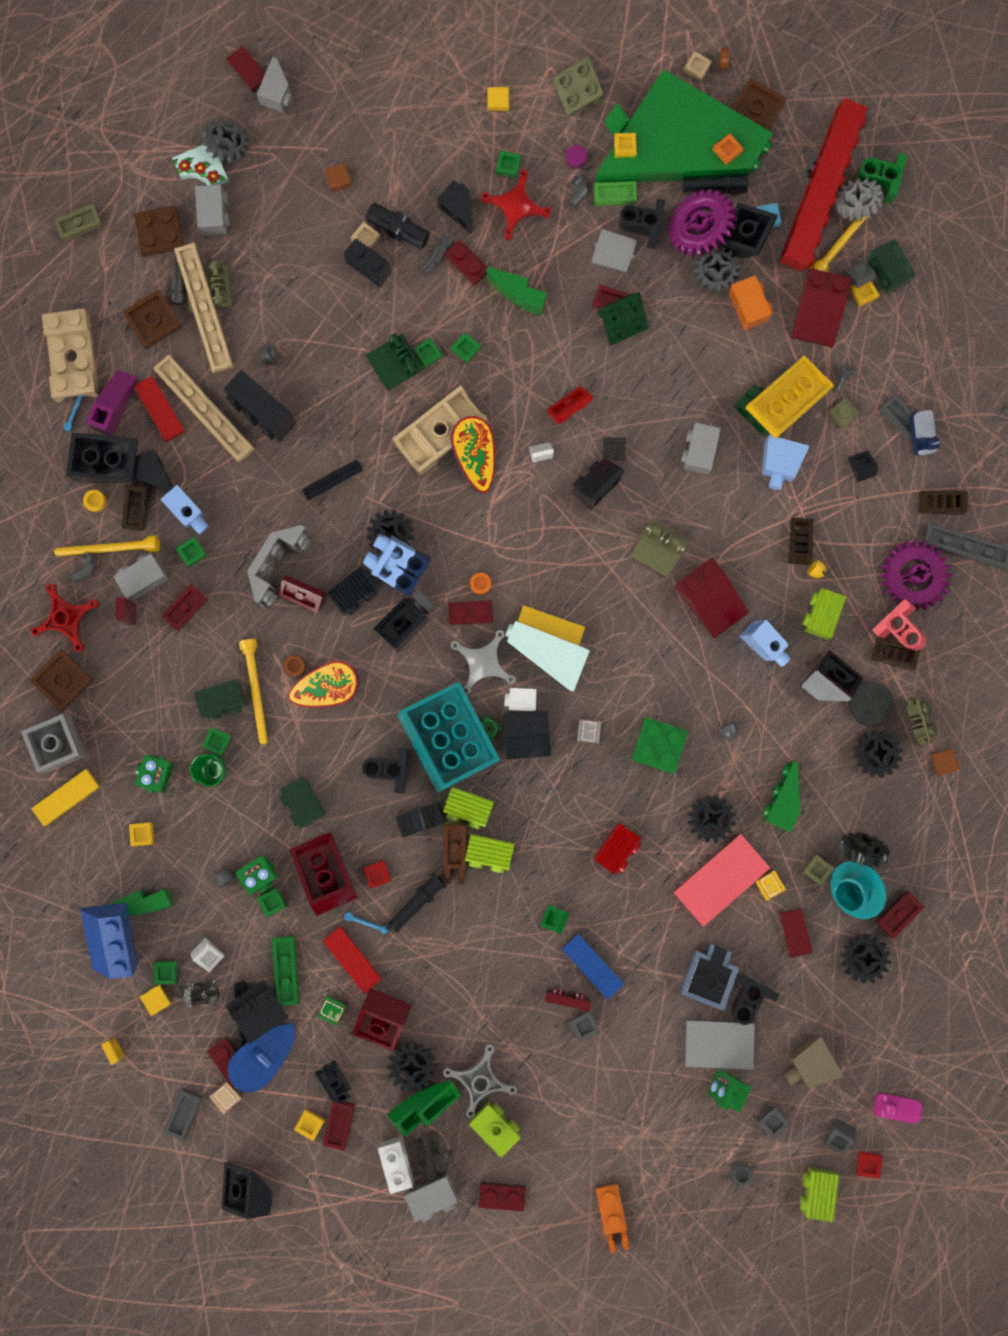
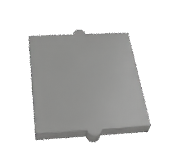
M602 229L598 242L594 244L595 251L591 263L626 274L630 261L634 259L633 252L637 240Z

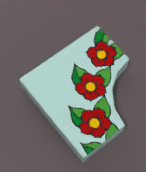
M201 145L172 158L182 180L188 178L199 179L206 185H222L229 182L219 158L213 159L212 152L206 153L207 146Z

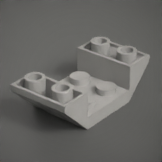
M302 525L270 533L247 571L254 601L265 610L276 601L277 595L275 594L277 591L269 583L265 582L264 579H268L274 570L272 566L276 560L279 561L285 552L283 548L287 546L300 554L311 543V535Z

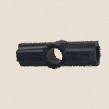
M376 202L368 208L366 220L382 228L391 238L397 241L402 239L420 250L425 248L430 232L412 223L405 214L399 211L394 213Z

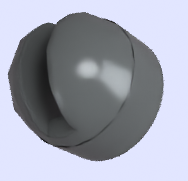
M736 721L719 728L726 739H734L738 736L739 728Z
M225 868L219 870L216 874V881L221 888L236 878L231 870Z

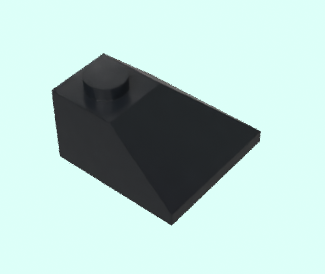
M829 650L809 673L801 687L819 701H850L864 677Z
M224 1162L221 1209L247 1220L269 1216L271 1214L272 1191L255 1171L231 1162Z

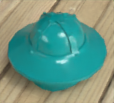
M847 861L840 864L834 870L830 881L831 893L837 905L845 913L855 918L869 919L877 916L883 910L887 899L886 886L881 876L873 868H870L867 864L860 866L859 862L852 863Z

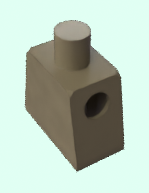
M818 1034L812 1036L789 1056L794 1067L783 1073L790 1086L802 1080L808 1089L843 1077L825 1042Z

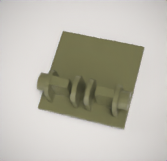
M589 56L552 78L567 116L591 102H594V105L602 102L601 98L604 92Z
M213 261L211 266L203 268L212 300L216 309L232 307L228 265L221 266L218 261ZM188 296L189 311L193 312L192 305Z
M652 519L630 556L668 578L689 540Z
M923 697L907 701L908 706H906L909 717L921 715L920 717L910 719V721L922 719L923 722L912 725V728L924 725L922 728L913 730L915 740H918L919 744L936 740L935 736L938 735L935 722H930L928 714L932 712L929 702L924 701Z

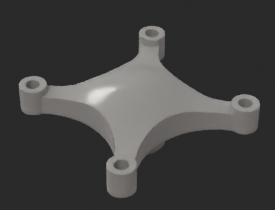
M498 630L493 641L479 649L466 648L458 641L451 643V648L461 652L469 665V680L466 686L463 687L466 695L470 694L475 683L484 677H501L507 680L509 684L516 682V677L505 672L498 661V645L501 639L505 637L503 630Z
M491 1042L485 1044V1053L475 1065L463 1070H455L450 1066L443 1068L445 1077L456 1078L467 1088L470 1096L469 1106L466 1108V1116L468 1118L475 1116V1108L478 1102L487 1094L504 1091L514 1095L517 1092L514 1083H504L493 1073L490 1066V1058L494 1052V1046Z

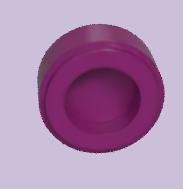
M580 145L571 146L566 152L567 164L574 169L585 165L587 161L585 148Z

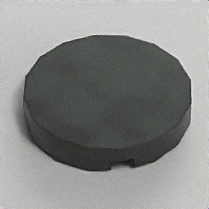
M867 682L859 685L848 703L852 716L859 723L867 726L880 725L887 721L894 709L893 695L887 687L876 682Z

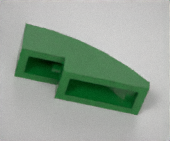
M487 266V279L496 290L515 305L542 316L547 299L546 292L530 288L529 278Z
M169 888L149 896L145 889L139 890L107 904L127 903L129 916L155 912L176 905Z
M450 1080L414 1094L397 1105L386 1116L405 1138L421 1122L427 1127L461 1095Z

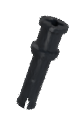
M744 173L743 176H730V174H726L723 177L683 178L682 189L683 192H699L700 190L708 191L712 189L713 191H723L725 194H729L730 191H743V193H747L748 173Z
M432 872L431 878L422 887L419 886L417 888V894L388 921L389 926L392 927L399 921L393 928L398 933L426 902H432L433 897L442 888L445 889L447 885Z

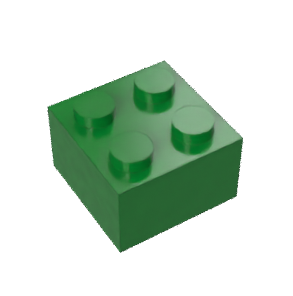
M645 717L630 761L669 774H675L688 731Z

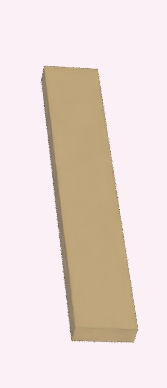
M194 242L174 248L213 373L233 368L234 365L215 304L212 300L197 246Z
M167 355L153 368L238 463L255 450L170 355Z

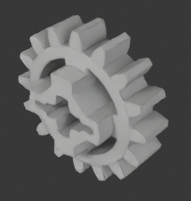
M857 178L856 183L850 180L848 181L849 186L842 185V192L836 193L838 196L836 201L838 214L842 213L844 219L849 216L850 221H853L855 218L861 221L864 216L869 219L870 213H878L877 208L882 207V201L884 200L881 185L877 186L875 180L869 183V178H866L864 182Z

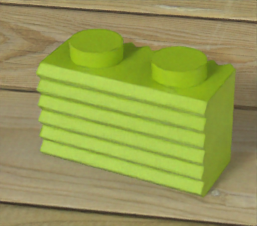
M824 588L819 589L817 593L813 592L809 602L812 605L811 611L805 614L802 625H805L804 632L830 640L836 629L846 596Z
M452 787L443 812L447 813L446 818L456 822H459L460 818L467 820V826L480 830L481 826L486 827L494 802Z
M471 834L465 861H469V866L482 869V865L491 866L490 871L504 873V869L509 870L515 843Z
M808 1166V1172H804L803 1187H805V1195L800 1198V1210H802L806 1218L834 1222L840 1176L835 1170Z

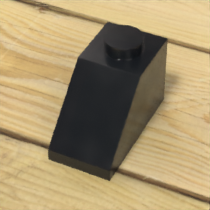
M453 180L437 198L438 208L471 234L473 232L470 191L464 184H458Z
M154 449L136 456L133 476L135 480L138 479L144 485L167 493L173 489L161 459Z

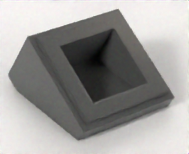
M836 1119L827 1134L824 1144L845 1154L856 1140V1129Z

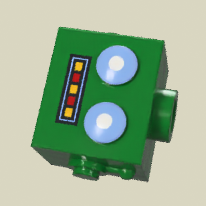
M152 754L149 756L144 755L142 763H139L136 768L135 775L137 779L135 785L141 789L145 788L150 793L156 791L166 793L175 763L166 761L165 757L160 755L158 757Z
M266 855L258 857L235 872L239 878V884L245 888L248 895H252L257 891L262 894L272 887L271 883L279 878L278 873L274 869L275 865L272 861L268 860Z
M718 1068L707 1094L716 1100L715 1104L727 1111L731 1108L741 1112L752 1087L738 1077Z

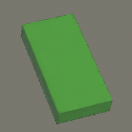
M636 181L597 182L593 185L594 206L637 204Z

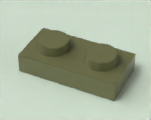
M94 204L54 219L63 242L103 226Z

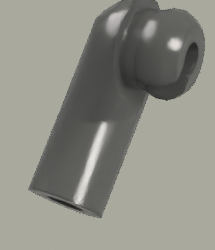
M580 174L572 178L574 195L568 200L569 205L575 209L588 194L586 180Z
M84 553L81 556V569L70 574L74 583H78L93 575L96 558L91 553Z

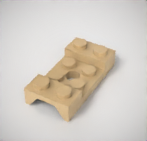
M85 308L42 314L44 336L47 338L51 377H49L51 398L58 403L62 402L66 397L86 395L98 397L99 389L90 314ZM71 352H76V360H74L73 362H68V354Z
M460 385L393 438V442L418 474L422 476L437 464V460L453 449L450 434L453 426L460 419L466 416H477L488 423V418L476 408ZM437 425H444L447 428L443 435H438L434 432Z

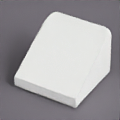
M550 443L529 447L533 463L553 457L554 450Z
M204 938L190 953L192 960L208 972L224 957V954L207 938Z

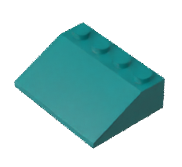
M460 682L402 709L397 714L437 794L500 761Z

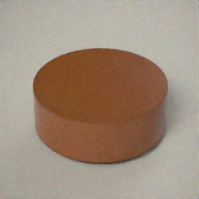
M730 47L721 48V70H728Z
M291 655L285 659L283 668L287 675L296 678L304 674L306 663L300 656Z

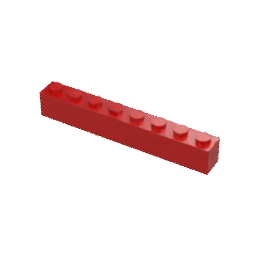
M844 98L837 105L778 261L779 263L800 272L807 267H811L813 264L815 247L820 245L823 238L821 231L828 224L830 215H828L829 210L833 208L838 198L835 195L836 191L842 186L845 179L843 175L844 170L849 167L852 161L851 151L856 148L860 137L857 135L867 121L865 116L867 107L847 98Z

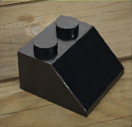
M738 202L735 208L736 213L734 214L737 220L732 222L735 229H728L731 237L724 235L723 238L726 244L721 242L720 244L722 247H725V253L732 251L731 255L743 259L758 256L778 216L777 214Z
M605 458L600 462L596 460L588 468L590 472L585 477L581 475L573 483L572 493L590 511L621 481L624 473L621 467Z
M548 710L503 714L507 760L551 756Z

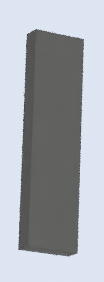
M932 523L926 525L922 542L927 541V547L935 544L934 549H942L944 552L1003 570L1008 569V546Z

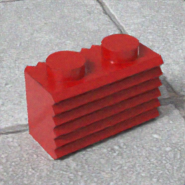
M617 823L593 860L614 875L618 872L622 874L629 864L626 861L629 855H635L642 845L639 843L641 837L621 823Z

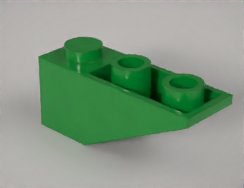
M792 760L784 765L781 771L783 778L780 783L777 782L772 790L774 797L771 803L766 804L762 812L764 822L785 832L792 831L800 814L798 761Z

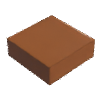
M345 163L325 169L332 192L352 186Z
M953 748L930 755L936 776L960 770Z

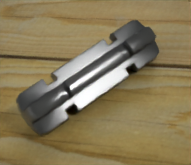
M447 235L442 236L440 244L437 243L428 256L429 259L425 260L422 264V269L426 273L432 274L435 270V265L440 263L447 252L446 250L452 246V238Z
M174 262L171 300L173 304H183L185 283L178 262Z

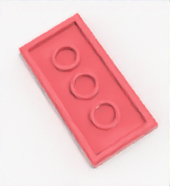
M739 834L673 893L704 927L768 871L770 867L747 840Z

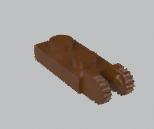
M444 823L443 869H445V884H450L451 869H459L458 881L459 884H464V869H466V823Z

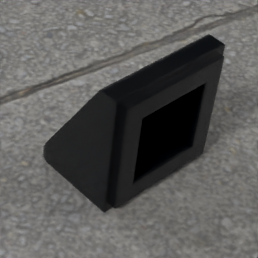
M869 451L848 457L857 482L877 475L878 464Z

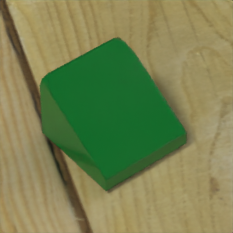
M617 104L609 113L604 123L614 136V133H622L630 119L621 106Z

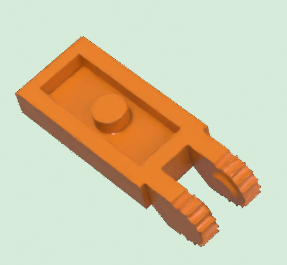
M612 1183L595 1187L610 1253L616 1252L615 1241L612 1237L614 1233L621 1232L624 1250L630 1249L618 1184Z

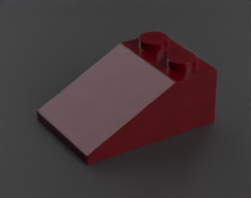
M810 268L804 278L791 338L833 348L848 299L852 278Z
M713 557L679 581L674 587L713 639L749 613L730 580Z
M331 832L290 849L307 900L316 916L358 898Z

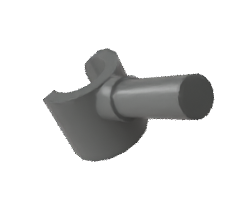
M848 361L844 363L840 369V379L834 388L835 392H839L844 381L852 376L856 370V365L849 371L846 369Z

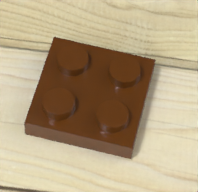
M750 78L731 109L769 130L786 103L787 98Z
M176 205L134 213L140 250L143 257L174 251V248L184 246Z
M159 289L122 311L145 349L150 348L182 328L181 323Z
M60 649L29 681L59 711L63 712L94 680L64 650Z

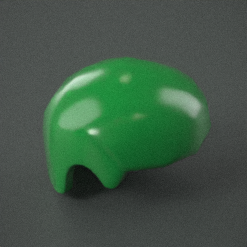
M206 753L194 758L190 765V774L194 782L201 783L205 787H213L221 784L225 779L227 767L220 756Z

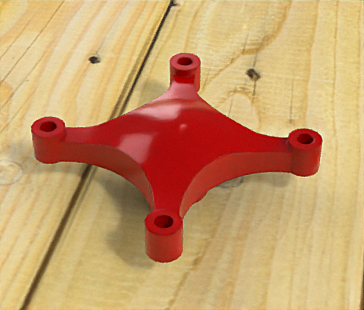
M526 170L520 171L518 184L508 193L499 196H492L487 192L481 194V201L484 204L489 203L497 206L506 216L508 225L507 230L504 232V238L507 241L513 238V230L522 219L532 215H539L544 218L551 216L550 207H539L528 197L525 190V183L528 179V172Z
M47 584L46 591L49 592L52 601L51 612L48 619L42 625L31 629V634L39 636L47 630L60 631L72 641L75 651H83L85 645L79 639L80 622L85 613L92 608H98L100 602L98 600H90L84 605L70 604L60 597L55 584Z

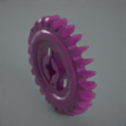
M710 189L705 193L704 190H700L699 195L693 192L691 198L686 196L684 198L685 202H679V208L673 209L674 215L669 217L671 223L667 226L669 230L668 237L677 251H681L684 255H687L689 251L691 257H694L695 251H697L698 255L702 257L703 249L710 255L711 246L717 251L719 250L718 241L726 244L723 236L731 237L728 229H735L732 222L737 220L734 215L736 210L732 207L733 203L731 200H728L727 195H721L720 191L713 192ZM701 209H710L713 212L707 214V212ZM695 230L697 235L690 234L689 232Z
M917 539L913 541L912 546L908 540L904 542V548L901 544L896 545L897 552L891 549L889 551L891 557H884L888 565H881V569L886 571V573L880 574L881 578L886 579L881 585L888 586L885 594L892 593L890 600L898 599L897 605H899L906 599L916 607L915 611L920 609V605L924 610H927L928 604L932 607L937 605L935 600L943 601L944 598L940 594L949 593L944 587L952 585V582L946 579L953 576L952 573H946V570L951 568L952 565L943 564L948 557H939L943 550L933 552L935 544L926 548L927 541H923L919 546ZM918 560L925 564H916L907 569L904 575L900 574L902 567L908 561ZM915 572H916V573H920V574L925 573V574L921 575V577H919V576H916V577H915V576H911V575H913ZM929 576H931L929 585L922 591L910 590L903 584L907 582L911 586H918L927 581Z

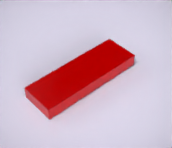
M152 376L133 386L166 442L186 432Z
M341 926L323 940L324 944L364 994L382 980V977Z

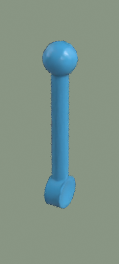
M86 395L78 396L68 422L63 425L66 431H72V422L82 398Z
M347 912L344 915L346 921H356L380 930L382 934H387L389 931L388 926H380L355 917L351 912Z

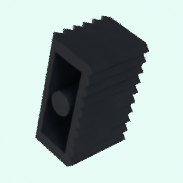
M358 238L354 239L343 254L348 265L378 287H381L391 275L389 261L379 256V253L376 254L375 251H372V248L369 249V246H366L365 243L362 244V241H359Z
M360 566L326 594L344 616L347 614L351 616L360 609L359 605L363 601L369 602L377 596L376 591L379 588Z

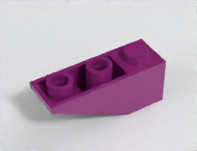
M117 370L95 400L86 423L93 430L113 436L138 378Z

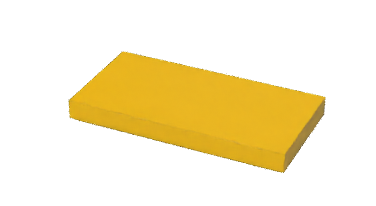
M804 355L746 406V409L777 439L835 385Z

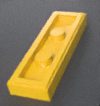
M524 605L518 619L520 623L576 645L580 644L585 630L584 626Z
M85 769L31 809L42 825L46 827L99 789L100 785L90 771Z

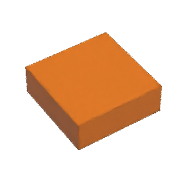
M730 133L713 147V151L726 165L743 153L744 150Z

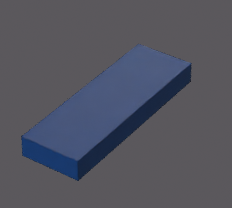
M579 934L562 948L607 999L624 985Z

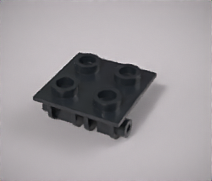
M264 979L225 1006L231 1018L235 1020L250 1044L288 1018V1015Z

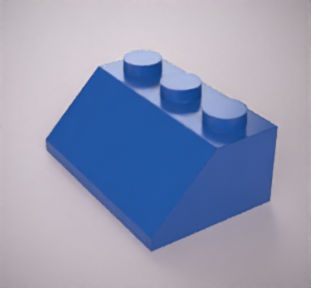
M127 903L82 907L80 911L92 969L109 979L133 977L138 959Z

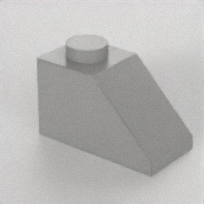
M272 57L257 92V97L260 105L284 113L286 106L289 107L291 104L292 94L277 58Z

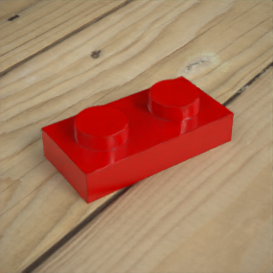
M579 386L548 408L546 412L559 425L567 421L577 411L585 408L588 403L593 401V398L586 389Z

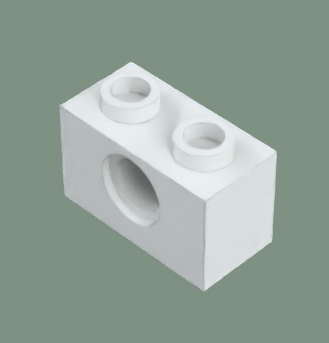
M400 1136L380 1142L378 1151L390 1194L412 1188L414 1178L403 1137Z

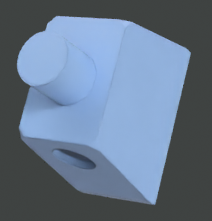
M772 435L767 437L764 443L762 474L771 477L769 488L781 490L784 481H793L809 449V445L779 437L775 439Z
M178 485L160 499L185 527L190 528L192 526L199 535L209 527L201 518L204 513ZM190 509L192 514L186 517L185 512Z
M754 620L739 635L765 661L775 660L782 667L791 659L784 651L788 647V643L767 620Z

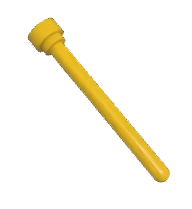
M866 216L862 217L861 221L855 218L822 259L815 261L810 268L828 272L829 263L866 220Z
M149 535L147 538H143L142 541L59 547L54 550L56 556L80 555L86 552L92 554L144 549V551L149 553H156L160 551V541L157 535Z
M257 640L239 641L240 651H243V655L246 656L259 742L266 744L268 737L254 656L256 648H258Z

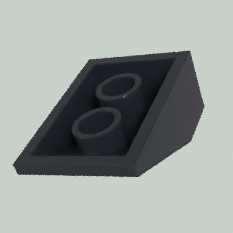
M72 432L66 476L76 482L133 483L138 439Z

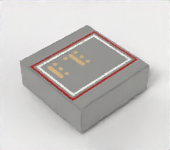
M579 719L577 742L599 744L601 721Z

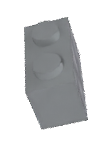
M221 184L195 186L197 226L201 235L227 234V226H230V216L228 212L226 213V206L229 205L227 192L223 191Z
M695 423L692 429H688L686 441L689 442L688 450H683L681 462H684V470L709 475L712 470L721 428Z
M144 554L138 557L136 563L120 568L117 571L118 574L113 576L124 596L132 602L169 580L158 559L152 554Z
M447 1171L407 1189L404 1195L415 1222L422 1220V1222L428 1221L435 1216L434 1213L441 1210L447 1212L458 1203V1195Z

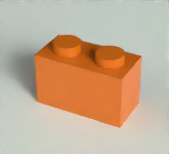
M756 275L732 284L728 292L744 330L768 322L773 312L770 301H766L764 296V286L761 281L757 280Z

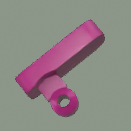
M879 1092L875 1095L873 1112L878 1117L918 1123L921 1119L922 1104L914 1098Z

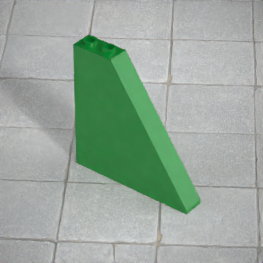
M663 69L622 132L636 133V157H615L613 146L597 171L595 182L683 181V178L723 177L726 174H730V176H743L744 173H748L749 176L751 171L756 172L760 166L762 154L767 155L773 144L770 142L773 133ZM730 133L744 150L743 153L726 165L713 151V147Z

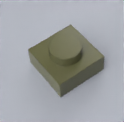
M847 398L843 399L828 412L841 429L860 415Z
M815 854L802 873L819 886H822L835 868Z

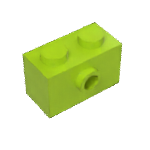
M488 1101L469 1120V1125L502 1158L521 1139L520 1127L514 1120L508 1121L503 1116L505 1112L496 1102L492 1104Z

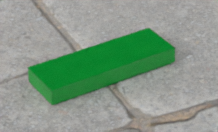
M295 936L273 937L275 997L281 1006L298 1005L300 1000Z

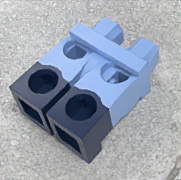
M379 534L373 546L382 550V553L378 557L369 551L363 563L372 570L371 574L379 577L409 597L419 581V577L421 578L429 565L431 556L424 552H419L394 536L389 538Z

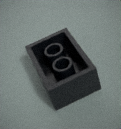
M242 370L223 388L228 395L226 399L230 402V405L237 412L240 413L242 411L246 419L255 427L259 424L263 434L270 440L275 438L278 442H281L297 424L293 415L285 406Z

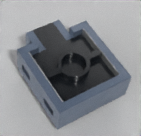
M708 943L705 953L694 950L679 993L724 1011L739 967L728 963L732 952Z

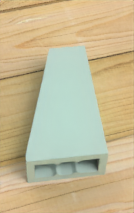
M515 621L514 625L509 624L505 635L509 637L507 642L567 689L574 692L590 650L518 621Z

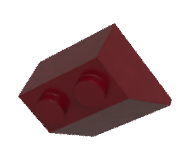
M370 988L361 1007L352 1035L394 1052L412 1005Z

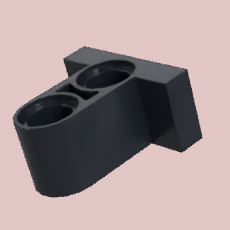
M657 199L655 210L634 205L624 206L619 217L620 228L625 232L649 236L647 248L655 249L666 200ZM631 216L634 220L627 221L624 217ZM651 220V221H653L655 224H654V225H648V224L645 223V221Z
M398 748L397 760L379 758L365 760L362 765L363 774L372 779L394 780V793L405 794L409 749ZM371 762H376L379 767L378 772L371 775L368 773L367 767ZM393 764H398L401 768L400 774L396 777L391 776L389 773V768Z
M438 802L416 808L396 817L403 838L445 823Z
M737 973L735 982L741 984L742 987L731 1008V1015L739 1024L748 1025L754 1020L764 997L776 1002L780 994ZM751 987H756L758 991L754 998H748L747 995ZM741 1008H747L748 1014L744 1019H739L737 1015Z

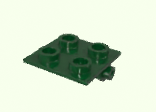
M640 292L630 293L627 297L619 298L618 302L612 301L611 305L601 306L600 310L597 311L600 319H603L610 346L649 329Z
M394 333L390 335V341L365 355L387 391L424 370L403 334L397 336Z

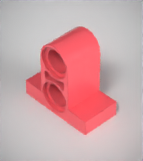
M906 599L872 629L877 636L883 639L892 632L904 646L915 651L923 649L927 642L924 633L908 618L916 607ZM902 618V619H903V625H902V627L899 628V629H896V628H895V622H896V620ZM914 634H917V643L911 645L909 641L910 637Z

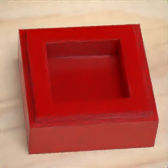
M385 860L363 868L370 889L392 881Z
M858 1150L855 1174L880 1179L883 1155Z

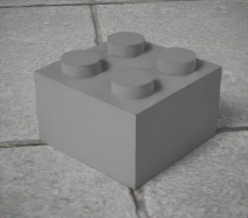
M61 714L21 731L37 773L46 774L86 757L70 715Z

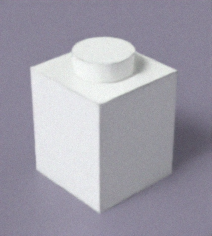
M510 688V693H505V706H509V712L536 711V689Z

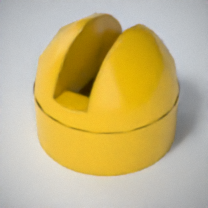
M816 559L809 567L807 574L813 578L820 579L824 577L822 572L826 573L827 569L824 563Z

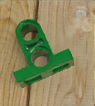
M899 153L894 163L876 158H867L860 166L856 178H860L861 182L869 178V183L875 180L877 186L881 185V189L886 191L883 202L892 204L898 194L907 155ZM865 169L870 170L872 174L867 173ZM886 175H890L893 179L887 178Z

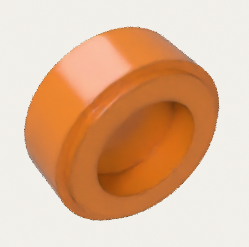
M479 572L471 577L470 588L475 594L484 595L490 591L492 582L486 573Z

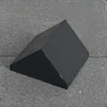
M404 598L373 629L393 649L399 652L428 623V619Z

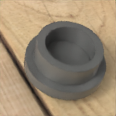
M267 343L260 349V355L266 365H275L277 363L279 355L274 346L271 347Z
M737 1162L730 1168L729 1175L734 1184L745 1186L752 1180L753 1173L748 1164Z

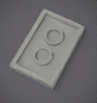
M686 1020L685 1067L753 1070L755 1024L753 1022L748 1025H741L738 1022Z

